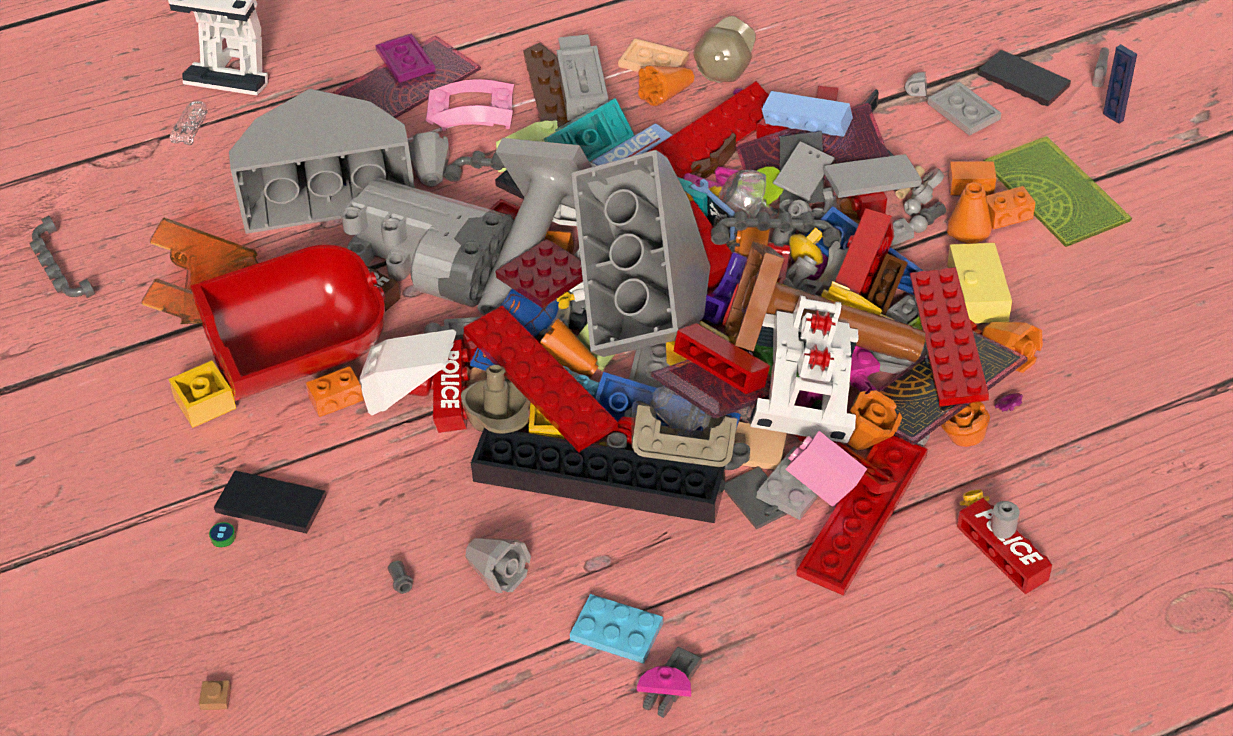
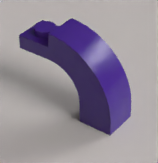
M733 252L719 286L713 293L706 296L703 319L714 324H722L737 283L740 282L748 257Z

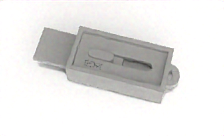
M588 34L558 38L560 50H556L557 65L567 120H573L586 111L595 109L608 102L597 46L590 45Z

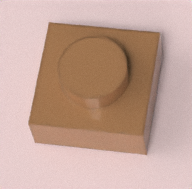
M202 681L199 699L200 709H228L231 691L230 681Z

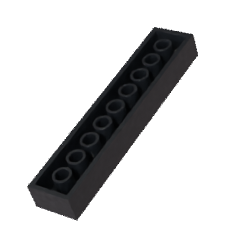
M485 427L470 462L473 482L715 523L725 487V466L715 467L643 457L632 450L591 444L578 452L566 439L518 431L494 433Z

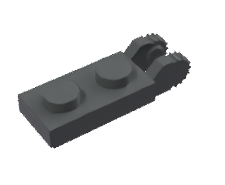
M677 647L665 666L679 669L686 674L690 681L701 665L702 657ZM648 693L642 706L646 710H651L657 701L658 695L665 697L657 713L663 718L670 711L673 702H676L679 698L678 695Z

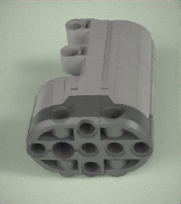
M376 178L369 182L354 199L350 200L341 212L344 232L348 235H355L349 242L347 249L359 255L366 266L371 263L375 256L386 259L389 278L401 281L410 274L412 283L417 291L469 307H475L479 304L482 292L514 222L513 217L509 214L381 178Z

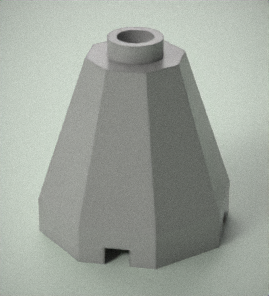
M436 132L416 134L413 136L411 143L408 140L411 166L422 184L430 187L436 186L443 181L445 168L449 160L448 138L443 136L442 139Z
M474 538L468 544L465 554L467 561L487 586L497 593H503L502 591L513 592L526 578L528 570L524 568L525 563H530L531 559L525 543L515 539Z

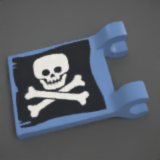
M705 179L700 180V187H697L695 184L691 185V189L707 194V219L713 227H716L717 223L725 218H734L735 212L708 189V182ZM727 227L729 230V241L727 244L735 239V227Z

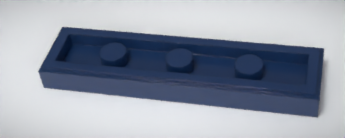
M1121 44L1115 49L1103 111L1105 116L1118 124L1124 121L1137 59V53Z

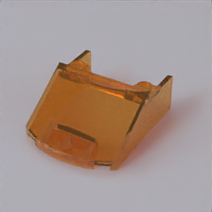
M164 217L151 236L150 243L170 250L171 261L176 266L187 269L185 288L160 279H154L141 304L180 317L181 324L202 323L190 285L258 264L256 259L258 254L253 249Z

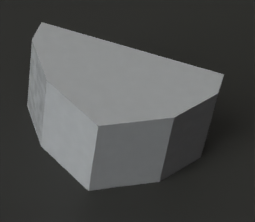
M313 89L306 90L256 118L229 151L230 169L246 234L342 219L341 212L350 200L354 199L369 182L376 178L415 188L409 144L403 123L370 101Z
M657 150L571 173L591 352L606 357L675 341L679 329L696 323L699 324L704 317L710 264L690 201L668 158Z

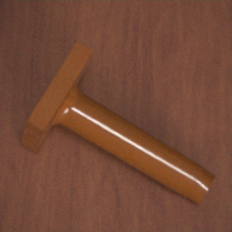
M752 242L724 332L735 346L754 351L766 314L775 315L777 311L793 314L800 295L805 296L806 299L835 304L836 301L777 283L784 257L769 246ZM841 303V311L837 322L849 323L850 328L858 329L857 347L911 362L918 360L925 343V331ZM804 309L801 320L806 313L814 314L815 310ZM819 311V314L824 316L826 312Z

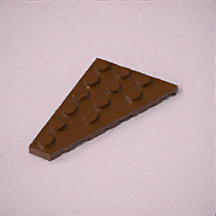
M540 43L523 50L540 122L557 120L559 128L571 120H567L558 73L557 57Z

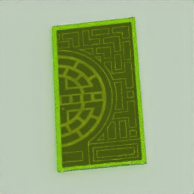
M1047 136L983 160L994 161L996 177L1009 190L1024 186L1036 202L1034 216L1065 247L1132 220L1128 213Z

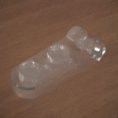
M194 101L186 106L171 131V143L184 142L185 145L193 144L194 137L208 114L204 102Z

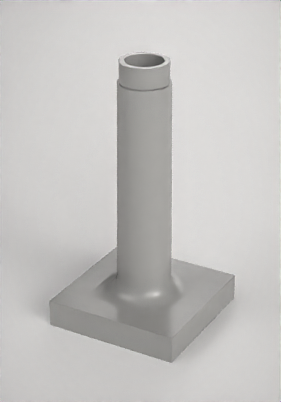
M510 138L501 139L496 153L523 194L524 200L482 292L477 308L483 315L500 307L512 290L511 287L496 278L495 271L544 240L560 204L575 209L571 173L592 167L580 145Z

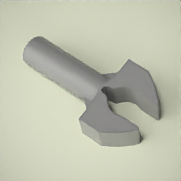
M832 187L823 189L825 199L823 216L832 206L837 208L836 195L833 196L834 190Z

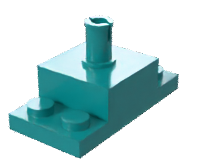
M613 98L555 129L556 132L543 139L545 142L580 145L588 161L591 162L635 135L616 98Z

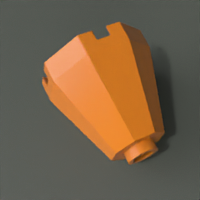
M991 322L982 331V339L1020 356L1009 368L1021 373L1035 364L1037 357L1034 354L1036 350L1041 351L1043 346L1042 330L1025 322Z
M877 390L871 391L869 394H865L866 391L860 392L850 409L849 414L856 415L855 429L847 444L856 450L867 449L892 437L902 420L900 412L897 415L895 411L897 407L895 402Z

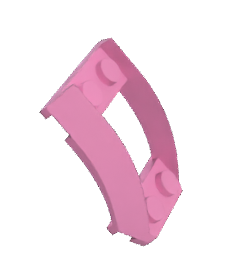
M479 79L459 81L430 90L426 121L432 125L433 122L442 127V131H446L448 127L465 124L487 126L500 124L505 125V129H510L514 84ZM463 92L491 93L490 106L472 105L448 109L450 95Z

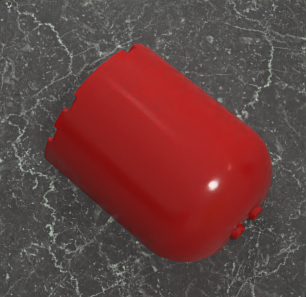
M337 245L310 246L190 285L206 338L213 352V357L220 373L232 390L234 401L363 356L378 341L385 321V294L382 287H377V279L374 272H369L364 261L355 252Z

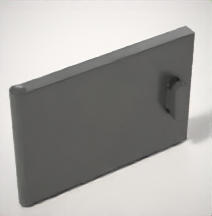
M761 467L752 469L725 482L724 491L756 530L787 515V513L779 510L778 506H771L756 498L757 491L768 479V476Z

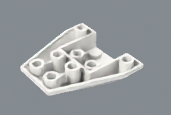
M452 329L387 339L373 346L369 351L359 378L368 413L374 415L380 411H386L402 397L442 370L448 363L456 331Z

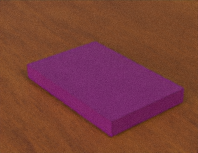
M412 33L375 45L377 53L398 83L436 71L434 63Z

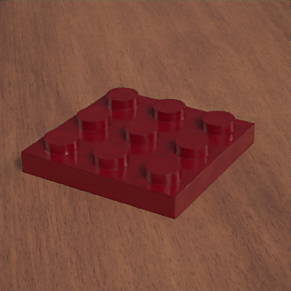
M545 239L495 271L497 279L541 308L583 282L581 260L548 239Z

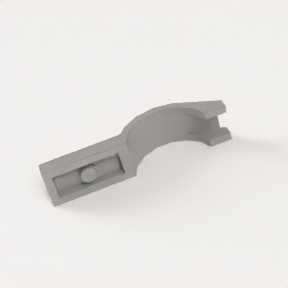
M835 241L829 248L828 264L821 277L816 281L804 279L797 289L821 296L823 290H828L832 281L835 282L849 248L842 250L840 249L839 241Z

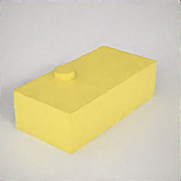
M995 243L950 245L947 267H956L969 319L974 323L1009 322L1012 299Z

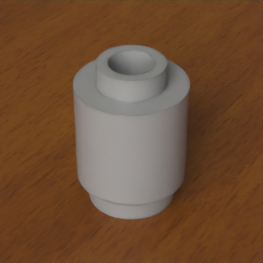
M1001 501L995 504L990 526L996 537L1007 539L1016 532L1020 514L1017 505L1009 501Z

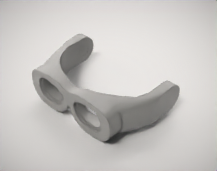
M1106 47L1100 50L1092 80L1094 87H1102L1104 85L1105 79L1103 77L1106 76L1109 49Z

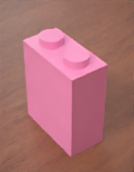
M820 431L812 438L808 435L799 448L796 447L788 457L791 462L786 468L789 473L832 507L858 484L867 468Z

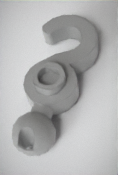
M939 168L932 170L922 179L925 183H921V186L912 189V199L907 200L904 204V210L908 215L914 216L918 214L921 210V203L926 204L932 199L933 188L944 178V174Z

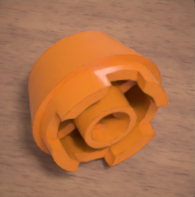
M982 402L957 404L943 415L941 427L954 444L963 447L973 446L985 438L990 414Z

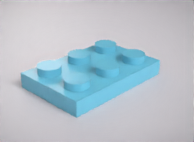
M590 594L570 632V640L644 664L663 625V617Z

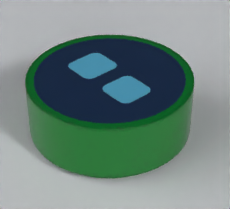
M226 522L215 524L209 531L211 543L216 547H227L236 538L234 527Z

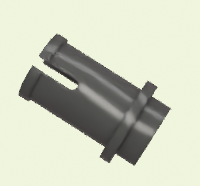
M937 202L928 209H922L919 215L924 216L927 219L928 225H931L935 219L946 213V207L943 203Z
M402 561L390 563L388 571L393 579L394 590L401 594L409 592L412 589L413 579L407 575Z

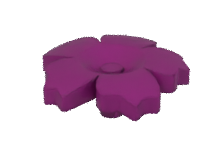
M1020 393L1004 395L995 402V409L999 408L1002 412L1008 411V409L1012 411L1015 406L1022 404L1023 395Z

